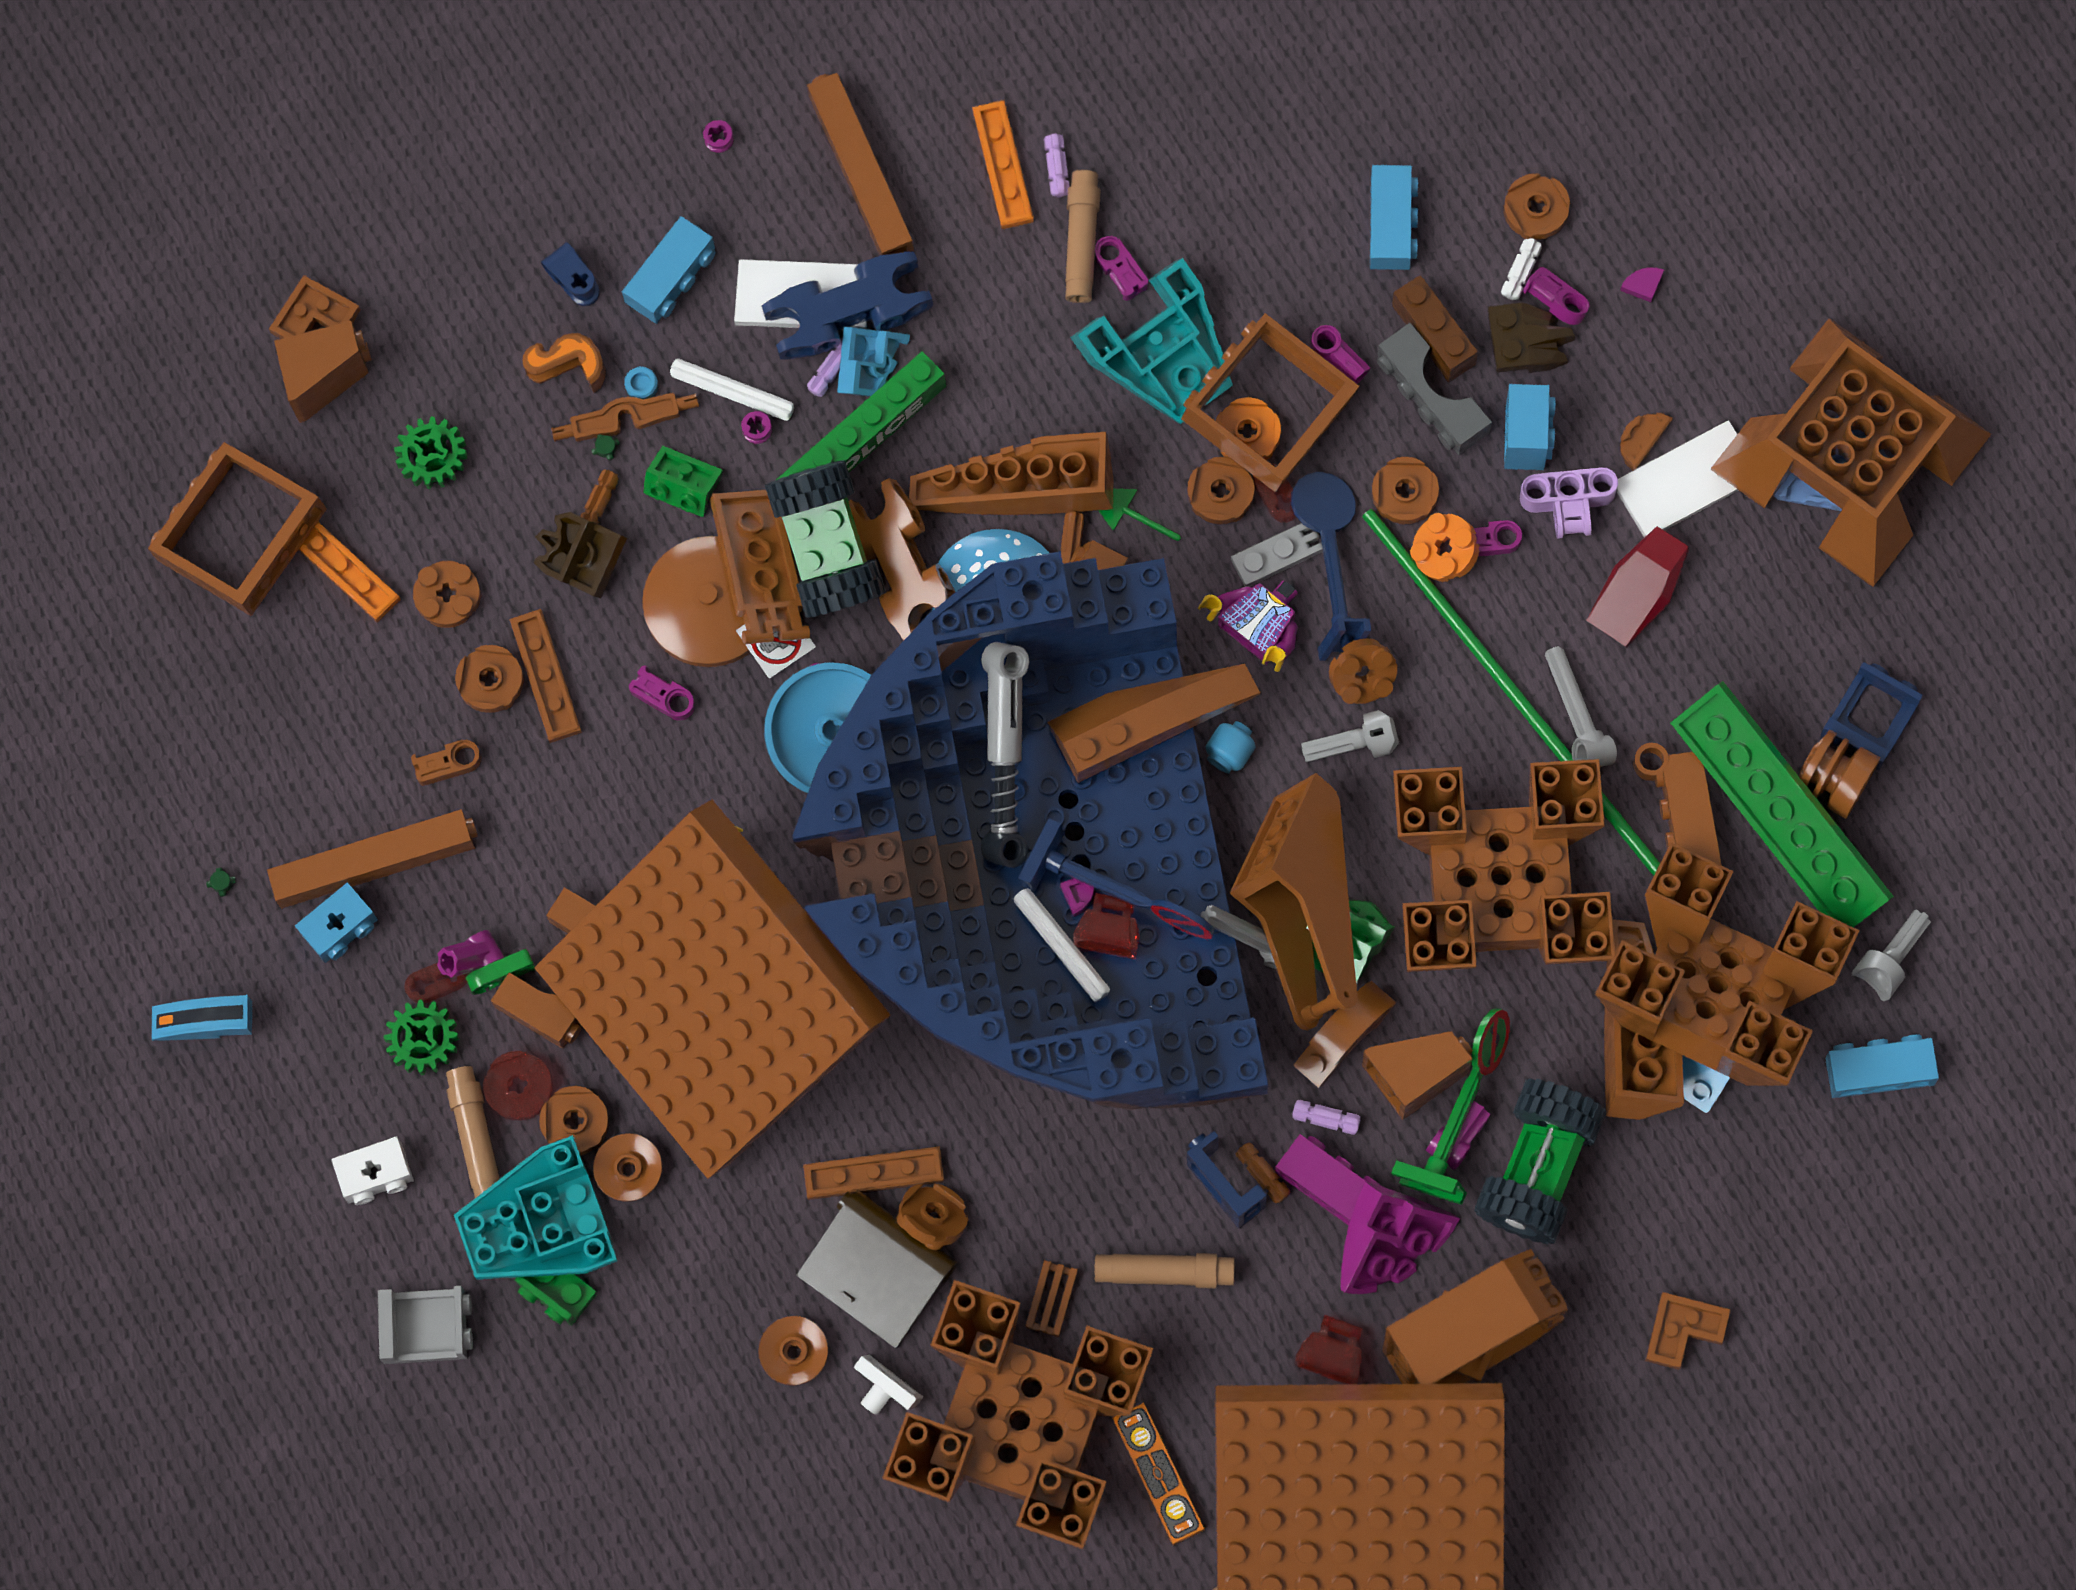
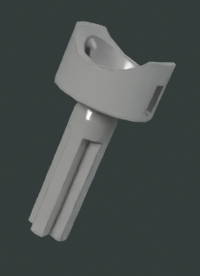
M1379 710L1363 714V729L1358 728L1301 743L1306 763L1361 749L1366 746L1372 751L1374 758L1391 754L1399 743L1393 718ZM1375 732H1384L1382 735L1374 736Z
M1917 909L1914 910L1883 953L1876 950L1867 951L1852 971V976L1859 977L1869 983L1879 995L1880 1000H1889L1905 979L1904 971L1899 964L1931 923L1927 919L1929 916L1925 912L1920 913Z

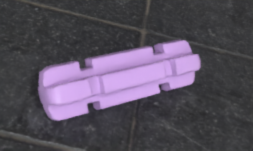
M1051 134L1044 138L1045 151H1049V153H1046L1049 180L1052 179L1050 191L1052 196L1063 197L1068 195V188L1070 187L1069 180H1065V178H1068L1065 151L1062 152L1065 148L1062 135Z
M843 337L840 338L841 343L835 347V351H831L819 367L817 376L814 375L807 384L808 390L818 397L824 395L829 388L828 383L832 384L839 374Z
M1296 1101L1293 1110V1118L1295 1120L1306 1122L1307 1119L1311 1120V1124L1333 1130L1342 1128V1132L1352 1135L1357 1133L1360 1124L1359 1115L1347 1112V1115H1344L1341 1110L1315 1104V1107L1310 1106L1311 1102Z

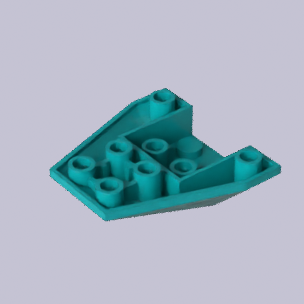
M573 1135L539 1148L454 1214L476 1279L586 1274L617 1262L609 1230Z

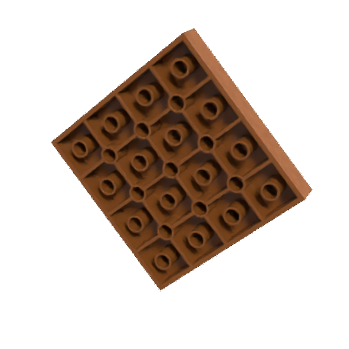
M713 799L689 812L534 967L707 1179H710L730 1165L891 1016Z
M1502 1383L1215 1386L1217 1590H1503L1504 1394Z

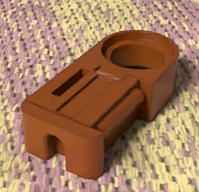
M460 740L444 745L445 750L418 758L416 754H413L411 760L419 784L425 786L476 770L481 763V753L477 745L470 740ZM464 748H469L475 753L473 761L467 765L459 764L456 761L457 753Z

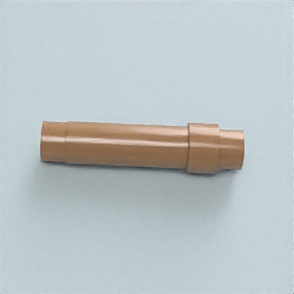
M1089 170L1074 171L1072 173L1071 186L1068 188L1067 210H1069L1065 299L1072 303H1088L1092 300L1097 212L1100 210L1101 190L1098 188V174Z
M464 1066L446 1072L449 1085L446 1091L450 1109L455 1114L469 1179L476 1198L500 1178L483 1110L484 1098L480 1082H477L475 1079L473 1067Z
M1196 1253V1256L1096 1254L1095 1282L1195 1285L1196 1288H1217V1285H1234V1257H1217V1254Z

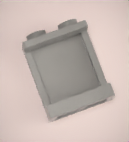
M454 1286V1289L400 1293H394L392 1289L378 1290L379 1359L384 1364L467 1359V1350L473 1348L471 1328L466 1329V1315L472 1314L471 1295H465V1290L462 1286Z

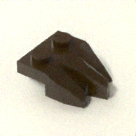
M1527 303L1488 306L1487 312L1496 373L1528 369L1529 373L1550 371L1569 363L1566 354L1558 351V347L1575 341V334L1570 327L1553 326L1558 322L1559 318L1551 312Z
M571 512L555 515L556 532L542 529L535 536L546 547L547 552L545 555L537 556L533 563L546 575L601 599L627 541V537Z

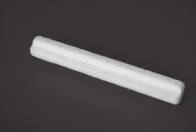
M675 359L671 366V376L785 421L789 420L793 414L794 404L780 397L681 359Z
M1028 888L1020 891L1014 897V903L1092 1000H1102L1110 992L1108 985L1033 892Z

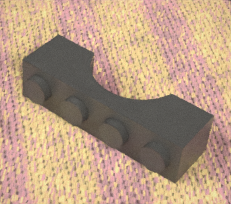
M1408 323L1378 345L1377 356L1379 358L1377 363L1385 374L1389 375L1392 373L1399 382L1397 387L1401 394L1407 400L1412 398L1419 406L1417 411L1427 425L1433 423L1440 432L1438 437L1441 443L1448 450L1453 448L1460 455L1490 433L1492 422L1472 397L1461 400L1447 399L1436 394L1428 386L1423 375V368L1429 359L1430 346L1413 325Z

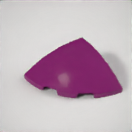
M1365 1182L1355 1204L1347 1231L1341 1268V1290L1349 1294H1368L1377 1292V1285L1388 1281L1400 1283L1417 1271V1264L1414 1260L1419 1255L1428 1251V1249L1436 1252L1447 1241L1460 1218L1419 1199Z

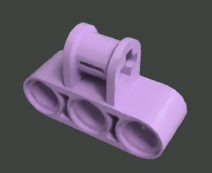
M1608 468L1533 474L1524 479L1522 483L1520 503L1529 512L1553 511L1557 539L1563 538L1565 534L1584 533L1585 536L1591 535L1589 507L1605 506L1611 503L1616 495L1618 479L1616 474ZM1598 482H1604L1608 484L1610 490L1599 492L1593 485ZM1570 485L1577 490V493L1571 496L1565 495L1561 492L1560 488ZM1539 489L1544 496L1539 499H1533L1527 494V491Z

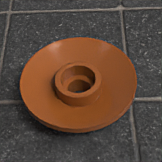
M631 1133L620 1134L607 1140L598 1150L593 1164L594 1177L599 1188L610 1198L622 1202H632L644 1198L655 1189L662 1174V1160L657 1148L645 1137ZM628 1164L635 1166V1172L630 1176L623 1174V1168Z
M788 1316L778 1319L765 1330L759 1343V1359L764 1371L773 1380L784 1385L796 1386L813 1380L824 1368L828 1357V1344L824 1333L814 1322L804 1317ZM792 1347H798L801 1350L800 1356L796 1359L788 1356V1351Z

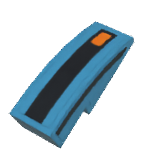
M248 995L192 999L152 1006V1041L217 1039L224 1035H252V1000Z

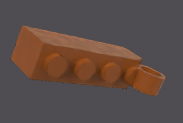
M1657 743L1642 745L1635 754L1633 767L1640 778L1647 781L1655 780L1656 787H1662L1664 800H1659L1661 818L1662 820H1668L1670 832L1665 833L1667 849L1672 842L1721 865L1704 765L1693 752L1668 756L1665 748ZM1647 753L1656 754L1661 759L1662 766L1657 770H1647L1642 766L1640 758Z

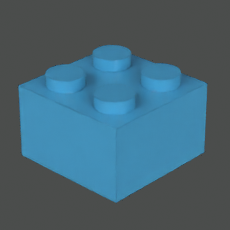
M1509 384L1505 408L1504 469L1544 470L1546 459L1552 460L1555 429L1551 428L1553 427V417H1555V397H1549V385Z

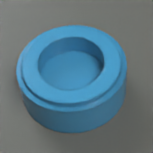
M636 367L629 371L625 377L624 385L630 397L644 400L652 398L658 390L657 377L649 368Z

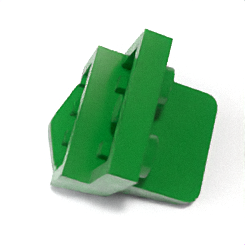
M1349 900L1357 984L1373 956L1381 952L1395 926L1388 923L1385 916L1373 902ZM1312 941L1314 967L1316 970L1324 973Z

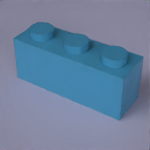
M1372 165L1370 269L1410 270L1411 259H1417V239H1411V228H1417L1418 210L1417 208H1411V197H1417L1418 177H1411L1412 166Z
M681 216L623 289L622 294L625 303L655 324L662 317L667 318L675 308L676 298L681 292L686 293L694 284L696 279L694 275L701 266L705 268L715 256L713 238Z
M1910 1035L1901 1038L1902 1042L1888 1044L1887 1039H1878L1867 1042L1865 1047L1854 1048L1852 1043L1834 1046L1833 1051H1829L1825 1058L1832 1098L1935 1085L1939 1076L1932 1038L1922 1039V1035Z

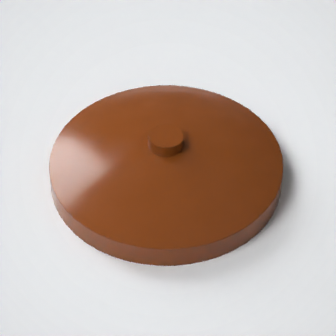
M717 536L697 537L686 540L667 551L653 566L643 591L644 617L651 635L659 646L672 657L684 663L700 667L727 665L750 654L751 652L743 644L742 639L736 632L737 629L745 625L743 617L736 616L719 538Z

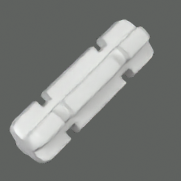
M1530 238L1523 241L1520 248L1521 255L1517 254L1507 276L1509 282L1505 281L1502 287L1501 294L1510 300L1519 299L1523 291V286L1521 285L1526 284L1536 262L1534 257L1538 258L1542 249L1541 243L1535 239Z

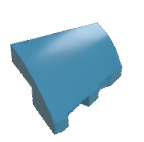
M844 327L837 393L862 396L873 395L886 383L887 376L893 372L898 362L892 358L900 343L908 344L910 334Z

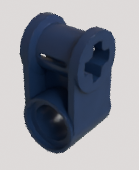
M565 242L541 261V265L557 285L563 288L576 304L589 306L597 301L600 290L595 277L569 243ZM583 284L586 288L582 289L579 285Z

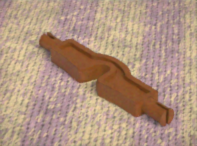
M674 393L644 400L636 397H622L609 402L601 410L573 416L570 418L571 424L551 428L554 442L574 437L576 442L598 438L597 435L600 434L614 436L621 432L619 418L623 413L631 415L636 429H643L663 421L680 417L679 411L699 407L696 393L677 399Z

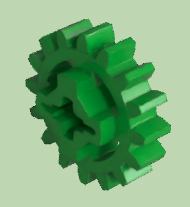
M431 416L429 424H424L423 420L419 418L417 419L418 427L415 429L410 425L406 426L409 433L407 436L398 435L397 438L402 446L394 447L396 456L400 457L395 460L399 469H403L402 474L405 479L413 476L412 481L416 487L422 481H425L427 489H431L433 482L437 481L441 488L445 487V478L448 477L452 481L456 480L454 475L455 469L458 471L464 470L463 463L460 460L468 458L466 450L461 449L466 446L464 437H459L460 432L456 426L449 430L448 420L444 419L438 425L434 416ZM447 439L452 444V454L445 449ZM434 449H436V451H437L436 454L431 453V452H433ZM410 452L417 456L415 467L410 462ZM424 452H430L428 457H426Z
M423 1000L418 1001L417 1008H412L407 1002L405 1003L406 1012L402 1014L395 1010L393 1013L397 1021L395 1023H386L388 1029L392 1031L391 1034L384 1035V1040L392 1044L386 1051L389 1056L396 1055L393 1062L398 1067L405 1063L407 1073H411L415 1067L418 1068L420 1075H425L426 1067H431L436 1073L438 1072L437 1063L441 1061L448 1065L450 1062L446 1056L447 1053L457 1052L456 1047L451 1044L452 1041L460 1040L458 1033L451 1031L457 1027L454 1019L447 1020L450 1013L446 1008L438 1013L436 1002H432L429 1008H426ZM417 1017H427L425 1020H413ZM443 1028L444 1038L440 1046L437 1043V1035ZM402 1029L406 1031V1039L401 1043L403 1045L401 1047L400 1034ZM412 1029L417 1033L426 1034L431 1046L426 1042L423 1043L421 1040H417ZM419 1054L431 1055L426 1058H416Z

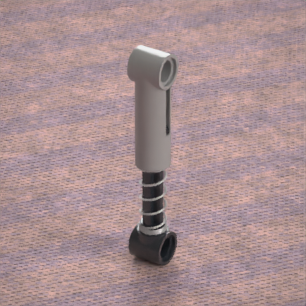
M994 642L985 648L982 654V666L988 673V761L994 762L991 765L995 766V778L991 779L995 782V794L991 795L995 797V809L991 810L995 813V822L991 825V831L982 840L981 851L987 861L1015 868L1025 861L1028 853L1027 842L1020 836V831H1018V826L1016 825L1018 817L1015 815V807L1018 805V802L1015 800V791L1018 789V786L1015 784V776L1018 774V771L1015 769V764L1022 761V676L1028 669L1029 658L1026 651L1020 646Z

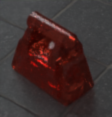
M1096 893L1093 910L1088 909L1083 914L1074 931L1073 943L1080 949L1135 959L1138 954V939H1140L1138 923L1135 918H1131L1135 906L1114 896ZM1102 908L1121 911L1123 915L1102 912Z
M1324 1315L1320 1331L1312 1332L1301 1344V1348L1295 1357V1365L1346 1385H1357L1360 1365H1362V1352L1356 1346V1343L1360 1340L1363 1328ZM1329 1331H1332L1350 1339L1346 1343L1327 1335Z

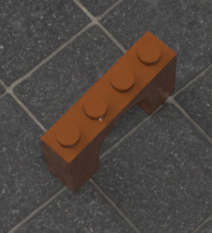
M564 887L546 917L552 925L568 934L595 905ZM508 973L491 999L494 1008L562 1049L567 1042L572 1044L581 1032L582 1026L579 1025L578 1020L556 994L544 993L511 973Z

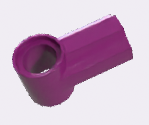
M1322 325L1313 332L1310 348L1348 378L1358 384L1368 374L1370 367L1341 339V334L1335 327ZM1321 339L1329 340L1333 347L1327 350L1322 349L1317 344V341Z
M483 930L474 934L465 942L443 947L437 953V966L442 975L446 974L453 978L473 972L505 957L490 931Z
M1475 1101L1471 1105L1447 1160L1448 1167L1454 1171L1471 1149L1470 1144L1490 1117V1113ZM1444 1126L1440 1128L1426 1149V1152L1432 1156L1444 1131Z

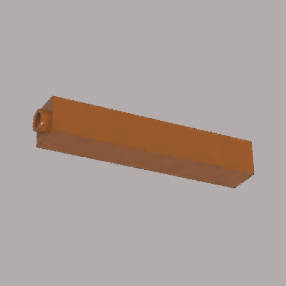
M823 74L816 77L812 83L807 84L809 98L879 254L892 255L914 252L912 238L838 74Z
M461 809L267 869L275 901L282 909L334 893L347 882L353 887L475 849L472 838L478 837L473 818L466 819Z

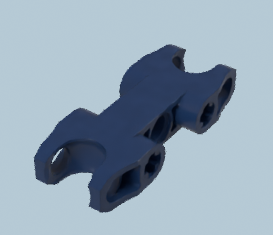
M903 252L892 255H880L866 260L854 268L856 281L825 292L822 291L818 281H807L786 289L778 296L761 305L766 321L788 317L800 324L798 331L794 335L781 340L776 345L780 360L815 356L834 349L841 343L838 331L844 329V327H851L872 319L875 329L884 331L906 324L912 318L930 309L933 306L930 291L923 290L906 294L895 288V283L900 277L914 271L918 267L915 253Z

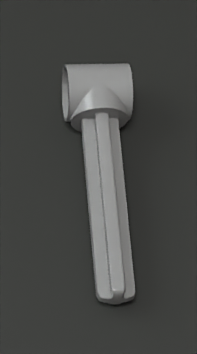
M1559 646L1545 652L1546 660L1578 737L1572 745V759H1599L1600 767L1613 765L1617 757L1615 742L1609 735H1603L1602 731L1595 729L1564 650Z
M1213 905L1207 906L1206 911L1201 913V918L1210 923L1214 929L1258 949L1264 958V965L1277 969L1263 929Z

